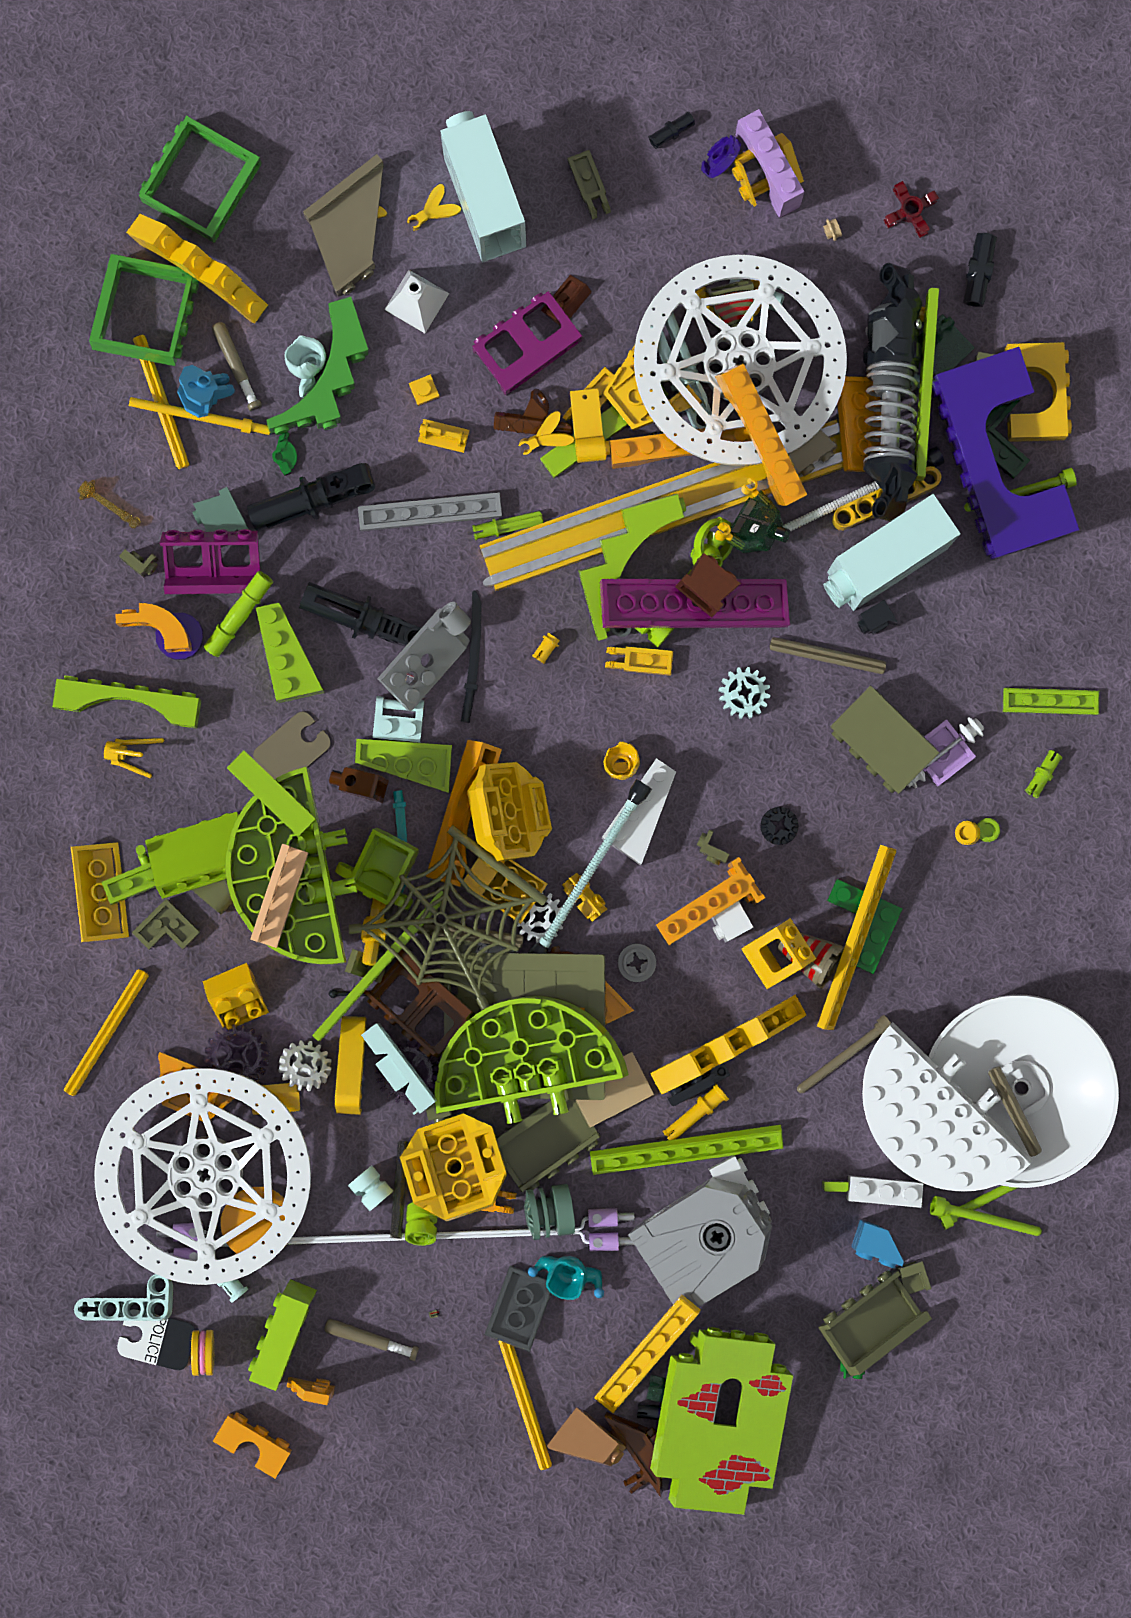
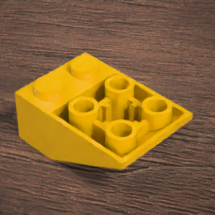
M478 858L470 869L483 883L496 891L521 899L530 898L528 894L481 858ZM513 860L500 861L542 893L548 885ZM469 874L464 878V882L469 888L484 899L497 904L512 901L483 888ZM532 902L527 907V909L519 919L520 924L523 922V920L525 919V917L527 916L535 902ZM525 904L511 907L508 916L515 920ZM504 908V909H499V910L504 913L505 910H506V908Z

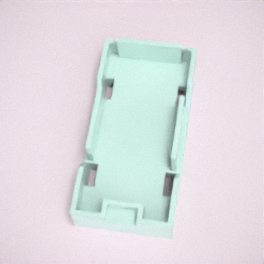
M376 1023L361 1035L375 1055L388 1054L375 1065L393 1089L398 1091L409 1083L405 1095L417 1109L413 1112V1115L417 1112H423L437 1101L380 1023Z

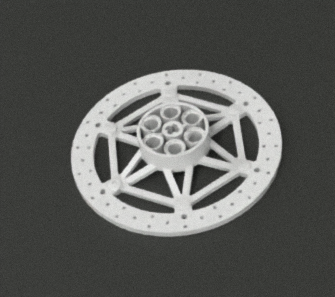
M753 255L720 256L697 263L672 278L654 297L642 318L636 336L634 348L635 379L638 392L648 414L657 427L676 445L697 457L711 462L739 466L761 464L762 461L759 454L755 453L757 450L753 441L732 442L720 439L722 431L745 426L742 420L726 421L734 410L731 403L719 416L720 397L725 400L728 399L725 398L715 376L734 367L738 360L743 361L750 378H757L761 382L760 386L755 388L764 406L774 412V414L769 415L771 421H780L786 428L779 432L778 435L787 454H790L813 438L833 413L845 382L847 368L846 343L839 319L830 302L804 275L785 264L765 257ZM768 277H773V280L770 281ZM728 279L760 281L758 289L701 299L695 293V291L706 285ZM777 288L792 296L806 310L817 328L819 338L810 339L775 298L774 293ZM686 291V294L682 295L681 292ZM754 299V302L737 327H730L707 308V306ZM679 304H682L687 311L667 363L657 364V349L662 330L672 312ZM762 305L759 330L747 327L746 325L758 307ZM769 305L777 311L801 342L768 341L766 338ZM702 315L721 329V332L714 338L710 337ZM695 318L707 346L706 352L676 362L691 319ZM750 338L754 344L751 347H745L741 340ZM720 342H727L730 345V349L722 351L718 348V344ZM825 344H829L830 347L826 348ZM774 350H800L779 362L775 360ZM765 356L768 358L769 363L760 365L756 358ZM823 356V373L818 392L809 408L802 416H799L794 411L811 361L813 357ZM804 358L790 400L786 402L773 379V373ZM703 362L704 374L681 370ZM714 363L719 364L722 367V371L714 373L710 370L709 366ZM654 372L656 375L651 376L650 373ZM679 378L707 382L713 391L711 415L704 410ZM670 380L705 422L706 428L704 432L698 431L677 414L666 398L660 384L661 382ZM768 386L779 406L760 395ZM795 425L799 426L798 430L794 428ZM707 440H711L712 443L708 444Z
M193 1068L172 1072L156 1078L134 1092L119 1107L108 1123L101 1138L95 1162V1190L99 1209L107 1228L119 1246L133 1260L149 1271L166 1279L187 1284L209 1285L236 1280L249 1275L271 1261L286 1246L300 1225L306 1210L311 1187V1166L307 1145L301 1129L287 1107L273 1093L254 1080L234 1072L214 1068ZM197 1084L201 1085L200 1089L196 1088ZM208 1092L224 1094L244 1102L257 1111L268 1124L260 1129L208 1102ZM190 1094V1103L142 1134L134 1131L133 1128L137 1122L157 1104L177 1095ZM210 1111L252 1133V1136L231 1142L217 1138L208 1112ZM189 1112L192 1113L187 1143L183 1146L150 1140V1137ZM199 1115H201L208 1136L196 1138ZM276 1125H279L281 1130H277ZM121 1132H124L126 1136L121 1137ZM276 1139L280 1141L287 1166V1187L282 1206L273 1203L270 1143ZM255 1143L240 1159L239 1154L234 1148ZM200 1144L209 1146V1155L205 1156L199 1152ZM124 1146L133 1150L136 1209L130 1213H127L119 1187V1164ZM149 1148L172 1151L174 1155L168 1164ZM259 1149H262L264 1198L243 1179V1167ZM142 1154L168 1174V1180L147 1203L143 1202ZM221 1155H228L231 1158V1166L226 1167L221 1164ZM180 1157H186L190 1161L189 1168H182L179 1165L178 1160ZM205 1168L209 1170L208 1175L211 1176H208L206 1179L202 1177L203 1173L201 1172ZM229 1179L233 1184L232 1190H224L221 1186V1181ZM181 1181H187L190 1184V1192H183L180 1189ZM242 1187L257 1204L235 1199L234 1195ZM168 1190H171L176 1198L175 1202L151 1209ZM202 1192L211 1194L212 1203L208 1204L202 1201ZM225 1204L256 1213L247 1221L219 1239L214 1240L221 1207ZM186 1206L190 1209L198 1241L155 1220L154 1217ZM201 1211H212L207 1237H205L199 1214ZM284 1215L285 1220H281L280 1216ZM264 1218L272 1222V1226L266 1234L249 1248L230 1257L216 1259L215 1250ZM125 1222H128L130 1226L126 1227ZM143 1224L149 1225L197 1250L198 1260L181 1258L163 1251L146 1239L138 1228ZM206 1263L209 1264V1268H205Z

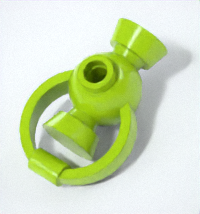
M717 517L701 526L696 534L694 548L691 551L694 565L697 559L705 553L714 557L718 561V565L722 566L723 561L732 551L734 543L727 539L723 541L717 540L715 533L710 531V529L725 522L729 524L731 528L730 533L735 537L730 521Z

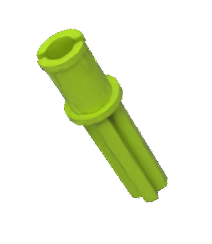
M540 511L500 520H495L494 518L492 522L472 525L474 532L483 530V532L474 533V538L478 540L494 535L499 537V534L530 528L543 523V517Z

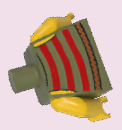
M748 279L711 288L704 286L695 291V293L701 299L758 289L760 281ZM754 299L707 306V308L730 327H737L754 302ZM762 305L758 307L748 323L754 322V316L759 313Z

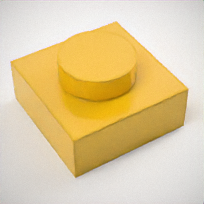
M431 374L409 383L418 406L439 398Z

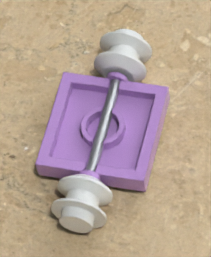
M968 717V724L966 726L959 724L960 733L958 734L946 719L924 736L941 753L907 786L917 788L916 782L918 780L926 781V772L938 787L973 760L976 756L966 745L965 741L975 743L974 737L976 735L984 736L982 732L984 727L976 718L972 720Z

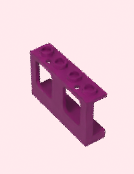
M549 291L545 294L542 292L531 299L532 303L526 308L523 306L519 307L512 313V318L506 322L504 320L500 321L493 327L494 331L487 336L482 334L474 341L472 346L473 352L479 356L506 396L582 341V335ZM543 304H546L560 322L561 328L544 341H539L523 319ZM507 331L523 351V356L507 368L501 369L485 346Z
M197 529L190 532H179L178 530L162 532L160 546L163 547L165 569L164 594L242 593V590L247 587L255 574L261 571L258 531H251L249 529H241L239 531L218 529L214 532H204ZM201 545L203 560L201 566H177L175 564L173 546ZM221 545H249L250 564L246 566L224 565L222 563Z

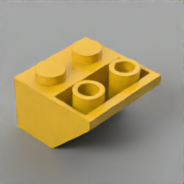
M247 963L202 981L208 1002L224 1031L269 1013L255 977Z

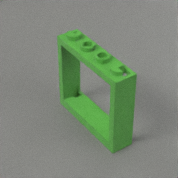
M186 116L184 121H181L179 126H176L174 131L176 134L172 141H168L165 144L160 161H156L151 168L152 174L148 181H144L141 184L142 188L139 191V198L146 205L215 243L262 162L259 156ZM191 132L246 162L207 228L152 198Z
M111 254L89 339L92 350L176 366L177 358L181 359L183 345H181L182 337H186L188 333L187 316L192 315L194 301L191 300L193 293L196 294L198 291L199 281L179 267ZM121 271L186 284L169 352L105 339Z

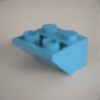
M860 1220L851 1246L856 1250L855 1254L872 1261L873 1257L879 1258L878 1262L882 1265L894 1269L896 1264L903 1266L904 1261L889 1231L884 1227Z

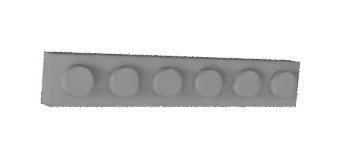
M500 493L358 506L360 531L502 517Z

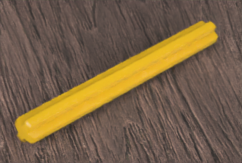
M145 335L133 338L136 346L149 348ZM140 359L154 402L169 405L155 362ZM158 412L176 467L178 469L188 467L189 461L173 415Z
M141 969L136 970L64 1088V1091L69 1095L75 1096L140 992L149 977L145 971Z
M498 1341L539 1469L546 1470L552 1467V1462L515 1348L512 1345Z

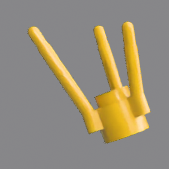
M163 738L115 739V742L107 741L104 748V759L111 760L112 765L121 766L151 778L152 774L121 761L125 760L126 755L143 757L142 752L127 750V746L123 745L163 743L165 740Z

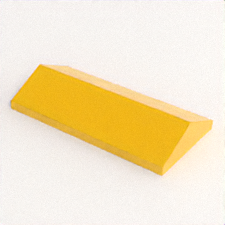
M118 843L71 847L81 942L129 937L125 900L119 902L122 924L121 933L118 903L110 905L101 883L115 877L111 848H113L116 876L122 874Z

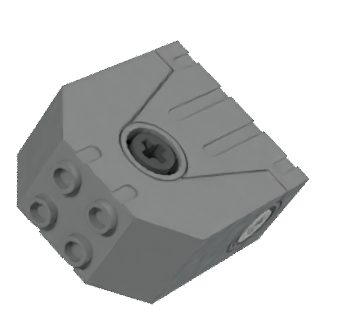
M712 1177L637 1224L628 1236L650 1267V1270L672 1304L682 1294L699 1307L760 1269L766 1259L772 1225L770 1224L772 1220L765 1210L762 1211L757 1204L759 1201L753 1190H748L746 1185Z

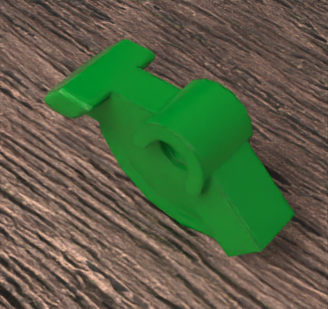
M288 432L279 436L276 450L272 454L273 461L278 464L284 476L291 473L297 462V453L295 447L288 441Z

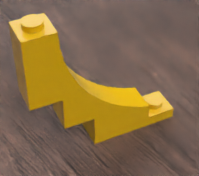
M795 994L650 1074L661 1094H664L771 1038L807 1016Z

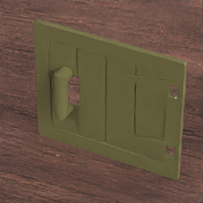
M470 952L465 963L469 970L477 952ZM455 953L444 954V960H458ZM483 953L477 960L472 973L476 984L486 962L496 953ZM505 953L498 956L488 966L482 978L480 992L482 996H485L489 1007L505 1000L524 996L556 998L579 1008H585L587 1013L605 1027V955ZM444 964V969L463 971L461 965ZM444 973V979L458 980V982L472 988L466 976ZM444 983V986L451 992V984ZM458 986V994L454 995L475 1014L481 1012L482 1010L476 1001L478 999L476 994ZM444 1012L445 1036L453 1027L454 1021ZM605 1082L568 1088L564 1091L565 1099L604 1100L606 1097ZM547 1093L521 1097L532 1099H551L550 1094Z

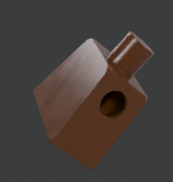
M345 767L343 772L332 770L329 778V783L339 786V791L380 803L384 801L389 780L380 775Z

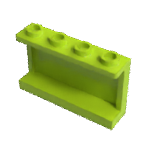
M237 812L226 813L221 817L204 820L198 824L179 828L176 831L156 835L151 839L145 840L155 886L162 899L227 879L226 852L231 831L239 816Z

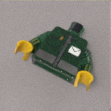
M748 478L747 482L752 486V489L748 488L745 484L742 485L741 489L745 495L752 494L754 497L747 499L731 528L725 522L718 525L719 530L716 531L715 538L719 541L727 539V543L743 553L759 550L768 551L775 540L786 543L790 536V530L783 527L780 511L761 490L758 491L756 489L758 486L757 481L754 478Z

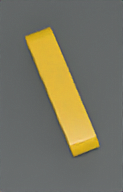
M926 467V474H931L935 479V483L927 484L924 479L922 481H914L912 484L914 491L912 494H908V501L922 496L938 486L941 481V473L937 468ZM880 488L839 507L832 516L834 527L844 531L874 518L872 506L874 501L883 493L882 489ZM863 503L868 504L871 512L863 514L859 510V505ZM838 514H847L849 523H840L837 518Z

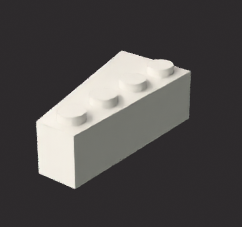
M657 758L641 780V782L652 788L646 800L637 806L635 811L633 810L629 814L630 817L626 819L627 821L621 827L622 829L618 832L619 834L616 835L617 837L612 843L614 848L639 865L643 862L676 771ZM625 804L620 810V812L617 814L609 828L606 830L604 835L602 836L603 840L605 839V837H607V834H609L608 832L610 831V829H612L613 824H615V821H617L618 816H620V813H622L621 811L623 810V808H625Z

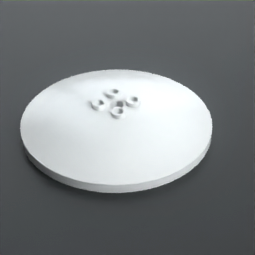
M1005 995L994 997L973 1005L955 1017L946 1026L932 1047L929 1058L940 1068L954 1053L960 1056L954 1065L961 1059L965 1061L966 1065L951 1079L974 1102H977L989 1088L995 1090L989 1100L998 1093L988 1072L994 1067H1001L1042 1149L1040 1154L1031 1157L1032 1162L1025 1170L999 1185L1030 1188L1063 1180L1086 1166L1100 1151L1109 1137L1116 1118L1119 1101V1084L1114 1061L1109 1049L1097 1031L1083 1017L1070 1008L1039 996ZM1017 1082H1025L1029 1088L1028 1092L1025 1094L1018 1093L1015 1089ZM1002 1100L998 1101L986 1112L987 1115L1028 1154Z

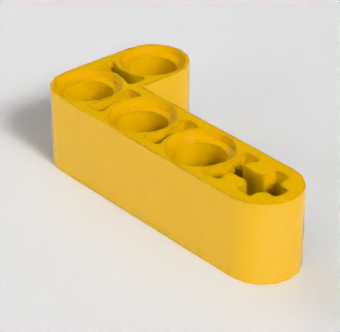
M342 1016L335 1090V1109L337 1114L361 1115L362 1109L360 1107L365 1040L361 1035L366 1032V1017Z

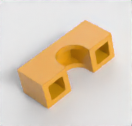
M236 1412L233 1415L230 1413L213 1442L233 1454L241 1443L253 1442L260 1451L259 1459L254 1467L276 1479L292 1452L288 1448L290 1444L279 1437L276 1440L268 1436L269 1431L260 1425H256V1427L251 1426L247 1423L248 1419L242 1414Z

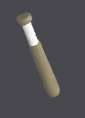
M223 322L214 324L212 326L213 334L238 385H241L249 403L247 405L249 411L260 408L262 403L254 395L248 381L249 377L226 325Z
M328 1319L325 1324L324 1330L328 1334L384 1351H394L395 1353L410 1357L409 1360L415 1361L419 1350L417 1346L412 1348L390 1341L389 1338L334 1319Z

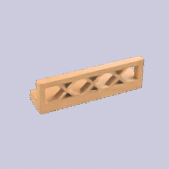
M282 844L250 940L275 948L278 947L309 854L308 852Z

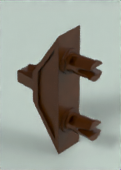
M606 1412L604 1417L612 1427L610 1433L626 1446V1449L640 1467L637 1473L623 1481L625 1487L636 1482L629 1490L633 1494L649 1482L661 1497L663 1492L662 1477H656L650 1469L657 1431L653 1427L648 1429V1427Z

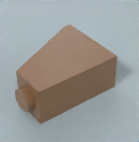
M577 1407L547 1445L553 1451L611 1467L621 1460L624 1454L623 1451L626 1448L625 1445L587 1412Z

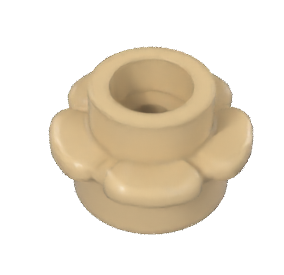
M836 218L830 221L827 219V225L823 226L827 239L833 238V241H836V238L842 236Z

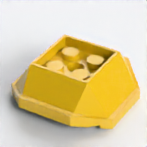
M517 762L479 766L478 775L467 791L477 844L492 853L497 861L535 856L542 845L544 837H547L552 830L543 782L536 776L533 777Z
M464 1113L417 1129L407 1148L400 1156L413 1203L446 1222L492 1207L507 1175L493 1127ZM455 1163H460L461 1170L455 1174L451 1173V1166Z

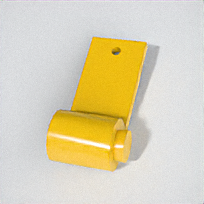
M598 388L570 391L577 463L606 460V455H610L609 441L604 440Z

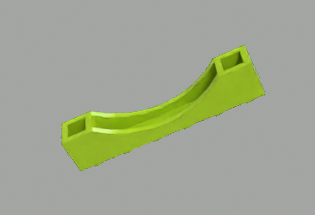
M64 676V679L56 680L52 706L55 709L81 712L92 705L104 701L131 700L156 709L172 725L196 729L198 727L201 700L196 698L194 693L182 692L181 696L172 695L173 691L167 689H158V692H150L149 687L135 685L134 689L125 688L126 684L111 682V686L101 685L102 681L88 679L87 683L78 682V678L73 676Z

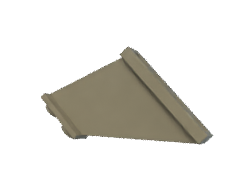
M378 154L303 211L305 219L312 227L338 297L342 294L345 296L350 294L355 289V284L361 279L366 281L374 274L375 264L372 260L384 168L383 161Z

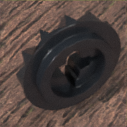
M775 807L768 810L763 815L760 823V829L764 838L775 845H784L792 841L797 835L799 827L796 815L790 809L784 807ZM785 817L783 825L789 832L787 830H780L774 835L776 826L770 820L779 822Z

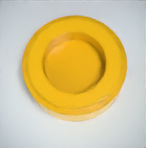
M963 821L956 827L955 837L961 844L973 845L980 838V828L974 822Z

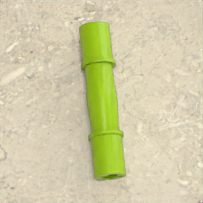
M261 571L255 574L247 587L242 590L243 594L231 607L222 623L216 626L215 631L204 644L206 651L215 657H219L230 641L235 638L234 634L246 621L256 604H260L261 599L274 583L268 575Z

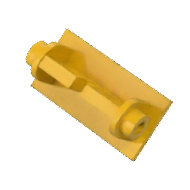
M423 419L419 430L418 442L464 453L470 430Z
M576 873L562 884L565 888L563 891L568 897H570L569 895L575 889L574 887L578 884L577 882L582 875ZM587 882L588 884L582 890L581 895H579L583 902L577 907L587 920L590 919L593 922L607 908L604 906L605 901L598 894H594L590 889V883Z

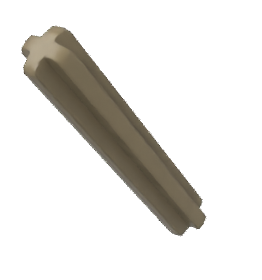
M1001 1067L992 1068L988 1074L1029 1156L1033 1157L1040 1154L1042 1149Z

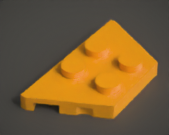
M159 1052L158 1054L160 1077L184 1069L200 1068L165 1053ZM197 1084L196 1088L200 1089L201 1085ZM208 1092V1102L221 1109H224L235 1099L224 1094ZM185 1093L164 1100L162 1105L179 1111L190 1103V1094ZM189 1112V1113L186 1114V1115H188V1116L191 1117V1116H192V1113ZM208 1112L210 1120L216 1116L214 1113Z

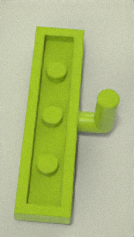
M143 845L136 847V853L142 866L101 882L110 905L156 887L150 860Z

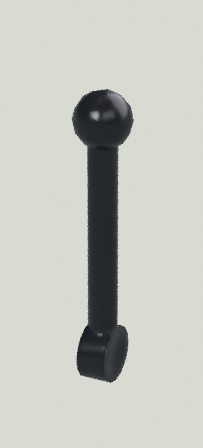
M331 989L329 996L331 998L347 996L351 991Z

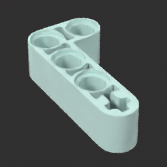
M155 1274L148 1280L147 1298H83L75 1304L74 1313L79 1319L87 1321H164L172 1314L173 1282L170 1279ZM162 1278L166 1286L163 1291L158 1292L155 1289V1283L158 1279ZM110 1303H114L117 1308L113 1316H109L106 1313V1308ZM134 1303H138L141 1311L139 1315L134 1317L130 1313V1308ZM158 1303H162L165 1307L164 1314L160 1317L154 1313V1308ZM88 1304L89 1307H98V1312L86 1313L82 1309L87 1307Z

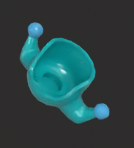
M542 1256L535 1266L530 1267L528 1270V1274L531 1277H536L538 1271L542 1269L547 1270L546 1288L558 1298L566 1300L579 1298L586 1283H592L595 1286L594 1295L596 1298L604 1296L601 1271L596 1268L585 1267L576 1257L563 1256L555 1258L552 1256Z

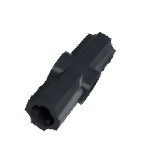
M977 233L973 254L968 263L969 271L966 274L967 285L963 303L968 306L983 307L987 286L990 283L994 267L992 260L997 240L996 236L989 233Z

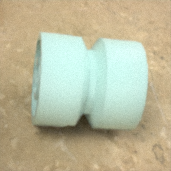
M372 1165L348 1185L356 1196H362L361 1202L369 1211L393 1192L386 1181L379 1180L380 1174Z

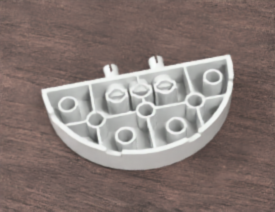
M892 1022L881 1035L869 1056L864 1073L862 1093L864 1111L870 1131L884 1154L898 1168L912 1178L924 1184L951 1191L987 1189L1002 1184L1025 1170L1031 1164L1032 1158L986 1113L1001 1100L999 1094L996 1093L989 1100L995 1090L989 1088L977 1102H974L951 1079L966 1065L963 1059L954 1065L960 1058L958 1054L954 1053L940 1068Z

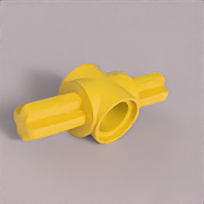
M373 898L370 916L364 919L363 925L375 918L386 907V904ZM384 914L372 924L384 923L386 921ZM380 929L371 930L381 939L386 940V934ZM363 930L361 940L365 943L362 963L373 966L377 962L379 946L382 944Z

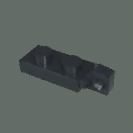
M722 1063L712 1068L709 1075L704 1076L702 1074L692 1079L691 1085L685 1088L680 1085L670 1090L671 1095L667 1099L671 1106L674 1107L730 1076V1073L725 1064Z

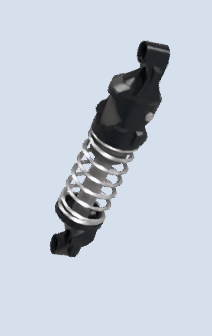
M886 263L880 270L879 279L886 286L889 293L881 304L868 314L865 332L869 343L863 350V362L868 372L866 377L873 381V386L869 387L866 392L871 396L882 397V400L871 401L865 405L870 411L881 412V416H871L864 421L869 426L881 427V431L868 432L864 437L868 441L880 442V446L868 447L864 450V453L868 456L863 461V470L875 480L883 491L881 496L873 503V516L877 519L891 522L905 512L908 491L918 475L916 472V459L910 453L916 446L915 441L910 436L917 430L915 425L911 423L917 416L915 409L911 406L917 402L918 398L911 391L918 385L914 376L919 371V362L922 360L923 350L921 344L918 343V336L922 327L919 315L922 301L914 288V275L907 268ZM907 394L912 396V402L908 404L901 403L902 397ZM873 405H882V408L873 407ZM908 409L912 412V416L908 419L900 418L901 410ZM881 420V423L872 421ZM900 425H909L912 428L911 432L905 435L901 434ZM900 440H908L912 444L911 447L905 450L900 449Z

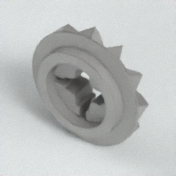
M632 944L624 948L620 953L618 968L623 977L629 981L642 982L650 978L654 973L656 958L652 950L647 946ZM633 953H636L639 959H647L648 961L640 966L641 973H638L634 966L627 967V964L634 960Z

